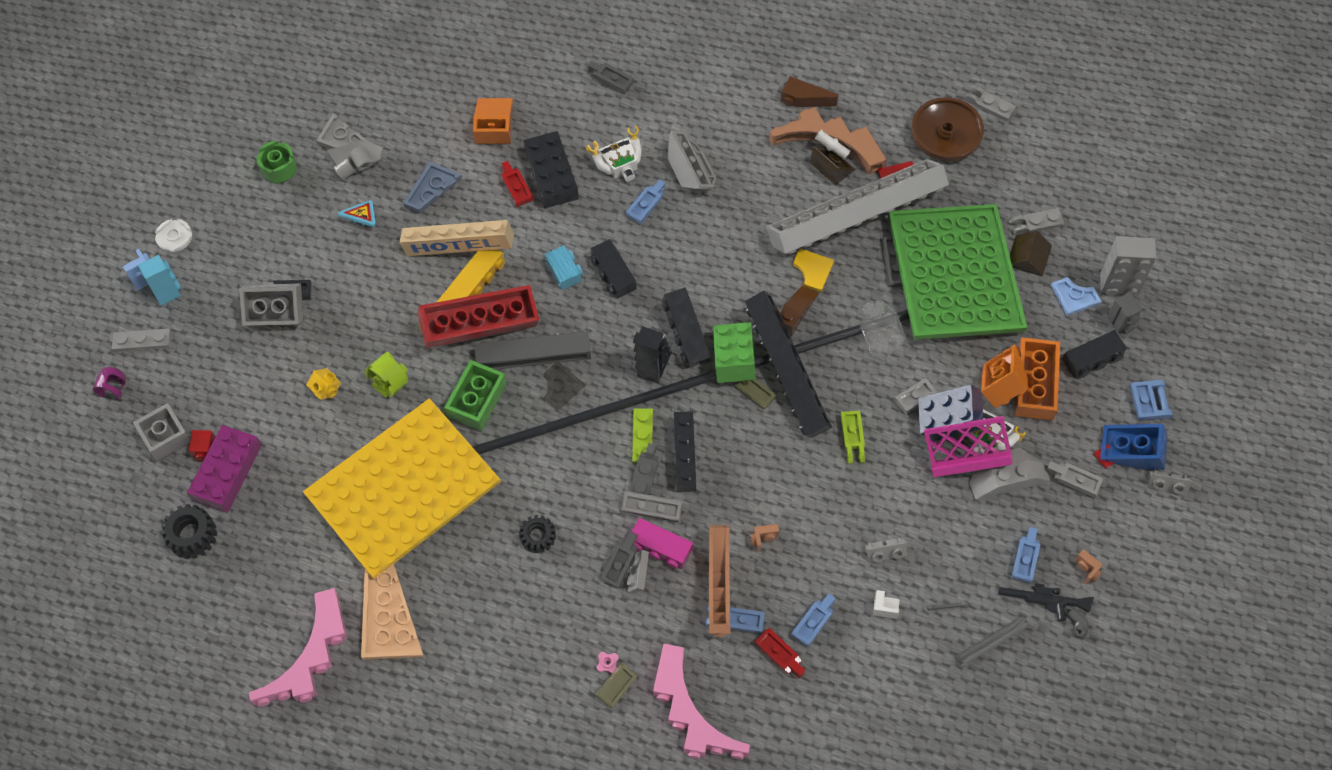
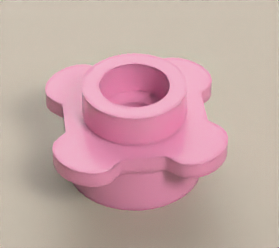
M601 652L598 655L600 660L597 670L599 672L613 673L617 668L616 661L619 659L616 653L606 654L605 652Z

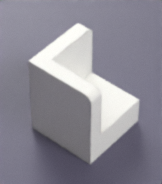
M877 590L873 615L897 619L899 615V599L884 597L885 591Z

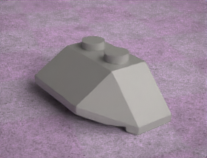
M671 131L669 134L668 160L681 186L712 190L717 178L702 149L688 137L689 135L685 131Z
M1022 448L1012 449L1013 465L976 470L969 484L975 500L1050 482L1044 463Z

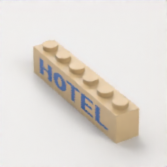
M508 220L411 227L402 229L399 243L407 256L512 248L514 232Z

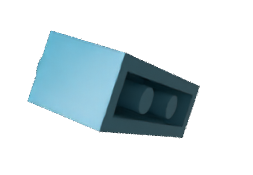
M157 255L138 264L160 305L181 296L179 292L181 286L166 260L162 261L161 257Z

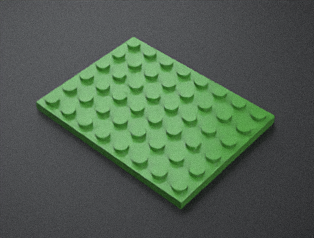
M997 204L899 210L888 213L914 340L1026 332L1027 324Z

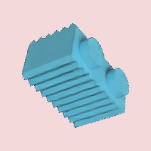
M565 245L545 253L546 263L561 290L582 281L581 275L583 271L579 264L576 265L574 263L575 257L573 252L567 250Z

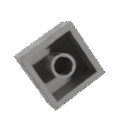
M168 403L133 422L156 461L191 441Z

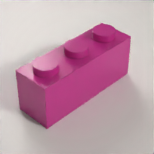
M641 518L638 519L632 530L639 535L634 544L638 546L637 552L640 550L648 551L649 557L657 561L662 559L673 569L678 567L683 569L693 550V542Z

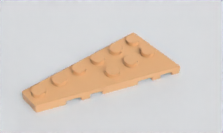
M394 564L375 579L365 569L362 660L424 657Z

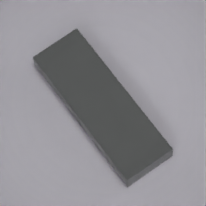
M892 236L882 237L888 287H901L903 285Z

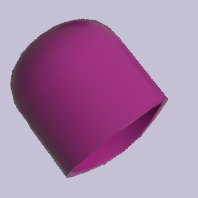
M105 367L99 372L93 391L98 396L104 397L107 389L116 396L115 400H121V389L126 384V376L120 369ZM116 380L122 385L120 389L109 385L108 382Z

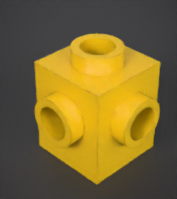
M325 368L314 370L306 385L316 397L322 400L333 398L338 393L341 382L334 373Z

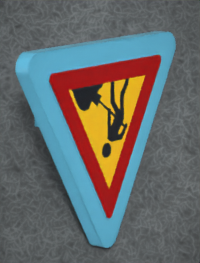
M371 200L338 212L339 217L352 220L354 224L359 222L362 223V226H375L373 202Z

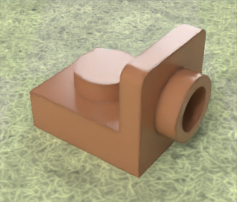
M778 524L754 527V534L750 536L751 544L756 546L757 552L761 551L762 539L765 542H770L779 537Z
M1083 549L1075 561L1081 570L1090 572L1084 583L1088 584L1091 580L1095 582L1102 574L1100 569L1103 564Z

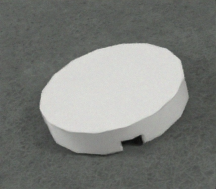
M181 219L167 220L156 230V243L166 252L181 251L188 246L192 239L190 226Z

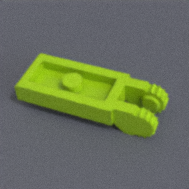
M860 410L841 412L843 440L848 464L853 463L852 449H858L860 463H865V442Z

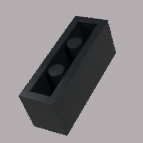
M611 239L591 248V256H589L593 266H598L599 276L602 280L607 281V289L611 295L614 294L618 299L637 289L635 278Z
M1113 330L1066 351L1062 360L1074 378L1078 376L1082 378L1090 374L1091 370L1095 368L1100 370L1111 361L1114 363L1120 361L1124 357L1123 355L1127 347L1117 332Z

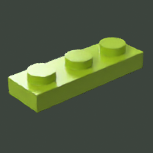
M634 408L632 464H637L641 452L646 453L648 443L652 444L653 409Z

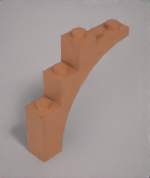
M815 107L805 109L799 113L797 121H791L787 125L776 127L770 131L769 141L773 146L797 140L819 142L814 138L822 129L833 139H838L841 145L849 149V155L862 165L868 175L877 172L878 168H883L886 164L885 156L867 127L856 129L850 133L841 117L830 119L824 123Z
M709 525V633H713V636L724 637L726 634H730L729 525Z

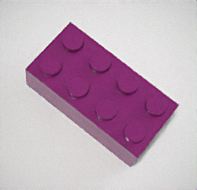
M222 425L187 491L191 500L228 513L262 446L258 437Z

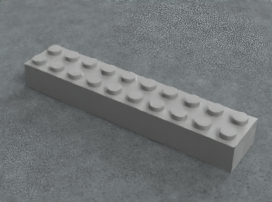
M929 159L770 224L766 226L771 244L774 248L785 254H792L796 252V249L811 246L817 240H825L833 233H842L846 228L861 225L862 221L867 219H875L883 212H892L895 210V207L908 205L914 199H922L931 192L942 191L943 187L949 185L944 165Z

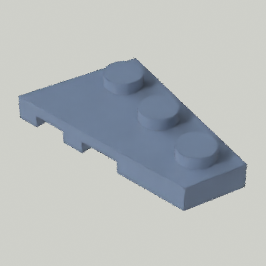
M429 162L403 202L404 207L421 213L461 180V174Z

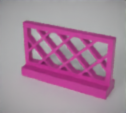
M1004 416L924 429L933 477L1013 465V454L1009 444ZM991 424H1001V430L998 434L988 429ZM972 427H978L983 430L978 437L969 433ZM958 430L963 434L957 441L949 436L951 431ZM985 432L994 437L990 445L980 440ZM938 433L943 438L937 444L931 440L930 434ZM965 436L974 440L970 448L961 443ZM945 439L955 444L951 451L941 446ZM999 440L1005 444L1006 449L998 451L992 446ZM977 443L987 448L984 453L978 454L973 451ZM958 446L967 451L962 457L953 454ZM938 449L947 454L944 460H935L934 454Z

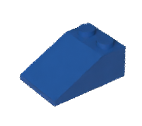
M1164 424L1104 425L1100 460L1142 470H1165L1168 435Z

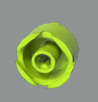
M389 352L382 354L364 370L367 380L371 378L373 381L372 387L384 397H393L408 383L406 375L408 369L402 363L398 364Z

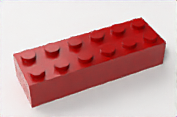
M530 285L420 305L417 312L426 348L533 328L539 322Z

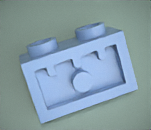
M137 249L136 252L139 258L124 265L123 268L135 288L139 290L147 286L148 283L138 264L149 260V257L146 253L142 254Z

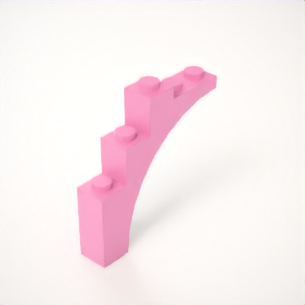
M335 588L315 593V623L310 640L303 653L293 666L278 679L265 687L249 692L250 701L258 707L267 706L272 700L284 701L289 699L290 695H293L297 702L306 703L311 701L312 697L317 696L313 672L316 674L325 673L328 671V668L332 667L328 644L338 645L343 640L348 639L338 593Z
M663 644L653 695L662 702L673 700L668 719L669 725H672L673 729L684 730V728H688L684 753L688 754L689 758L700 759V756L705 757L706 749H708L714 755L727 753L731 754V757L734 759L742 760L743 757L748 758L749 744L733 740L720 733L706 722L695 708L688 695L683 678L684 648Z

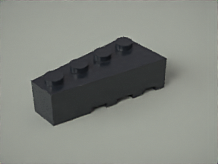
M644 326L641 327L640 332L635 333L633 343H635L634 352H636L634 361H636L635 369L637 370L638 377L659 384L672 351L668 347L669 344L666 342L667 339L664 333Z

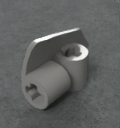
M361 141L328 149L327 152L336 164L334 166L336 173L344 180L356 171L365 170L381 160L383 147L368 141Z

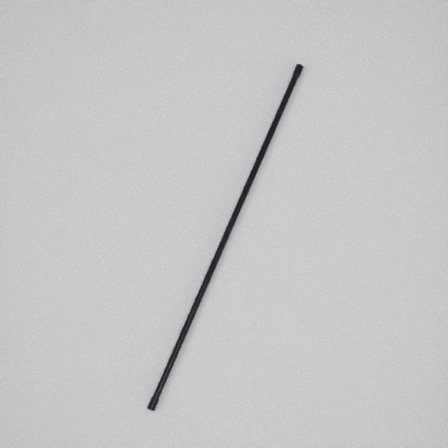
M908 309L794 346L799 354L910 319ZM769 354L755 357V367L769 363ZM716 370L472 447L478 454L505 447L717 380Z

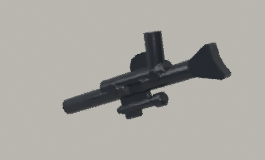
M1036 583V586L1031 587L1035 592L1004 587L998 588V595L1026 599V602L1046 605L1048 611L1057 613L1058 621H1066V605L1079 607L1089 613L1092 601L1094 600V597L1076 599L1057 596L1061 592L1060 588L1044 587V584Z

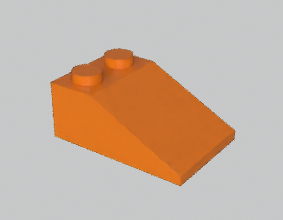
M1016 345L1011 346L983 364L981 392L994 408L1006 405L1010 399L1024 394L1028 389V379Z

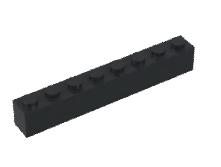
M762 291L745 301L747 306L745 310L755 323L753 324L754 330L762 338L760 341L761 345L770 356L768 357L769 363L777 371L776 378L778 382L783 384L785 389L783 393L793 406L791 411L799 419V428L802 434L813 438L831 429L832 425L771 294Z

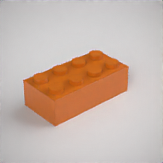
M1022 337L1018 346V352L1028 379V389L1024 394L1015 396L1014 416L1053 421L1058 408L1060 342Z

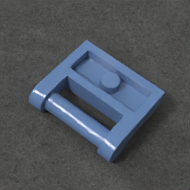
M1164 380L1134 382L1130 384L1138 421L1169 419L1173 417L1164 390L1166 387ZM1153 389L1157 391L1161 410L1157 409Z

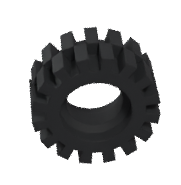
M534 515L535 518L533 519L530 516L528 521L524 520L522 522L523 526H520L519 536L521 543L529 552L534 551V553H538V551H541L543 553L545 549L549 550L550 546L555 543L556 531L553 522L551 523L548 517L545 519L543 515L538 518V515ZM536 528L543 529L546 533L545 537L540 541L533 540L530 537L532 530Z

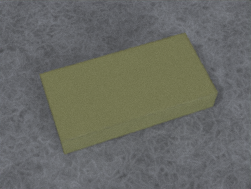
M757 379L739 381L735 385V388L763 410L777 397L775 393Z
M620 663L595 695L612 709L638 676L624 663Z

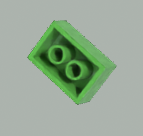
M751 322L713 325L717 383L756 380Z
M470 360L444 407L447 418L482 431L507 385L505 373Z

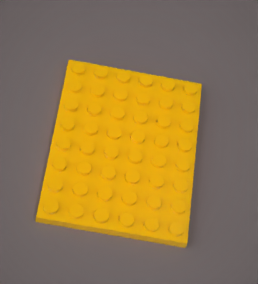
M429 398L306 488L303 493L370 576L375 579L500 484L501 480Z

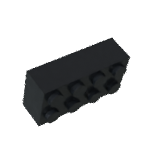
M558 131L523 140L525 153L544 209L578 200V187Z

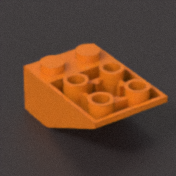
M513 98L477 99L473 121L475 144H511Z

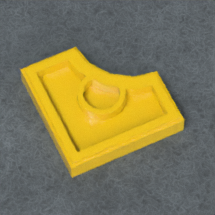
M799 248L793 266L803 273L805 287L821 293L834 260Z

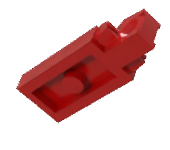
M508 160L501 163L504 171L501 174L502 179L516 206L519 207L533 201V195L519 169H512Z
M770 628L754 641V644L787 674L792 672L799 679L805 674L806 670L799 664L801 663L799 655Z

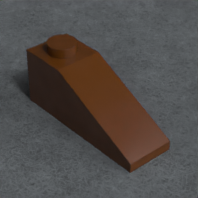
M791 76L781 92V102L787 106L828 107L837 106L839 94Z
M803 285L780 312L790 337L793 336L819 293Z

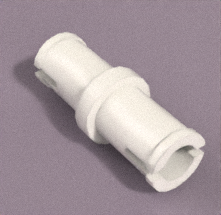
M822 129L814 138L826 146L828 151H833L843 160L850 152L849 149L838 142V139H833Z

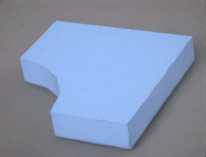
M1069 277L1051 283V287L1067 316L1102 303L1094 287H1080L1074 284Z

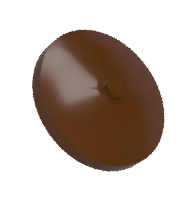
M943 97L924 103L916 111L912 121L911 133L917 147L926 155L942 161H956L970 156L978 149L984 134V124L980 114L970 104L956 98Z

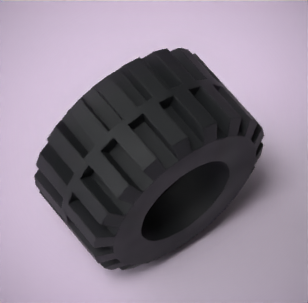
M185 504L184 508L180 505L176 511L171 510V515L164 518L166 523H162L163 531H161L163 540L171 551L180 558L183 555L185 559H190V555L193 559L198 558L197 554L199 553L203 556L206 554L204 552L206 549L210 551L212 549L210 544H215L216 542L214 536H217L215 529L217 527L208 512L202 507L199 508L198 505L191 507L190 504ZM190 524L199 525L197 532L192 537L187 539L180 538V533L186 526Z

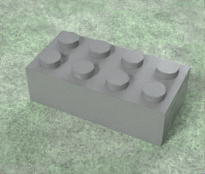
M1116 236L1100 273L1101 293H1106L1109 296L1132 293L1133 296L1139 295L1156 260L1155 238Z

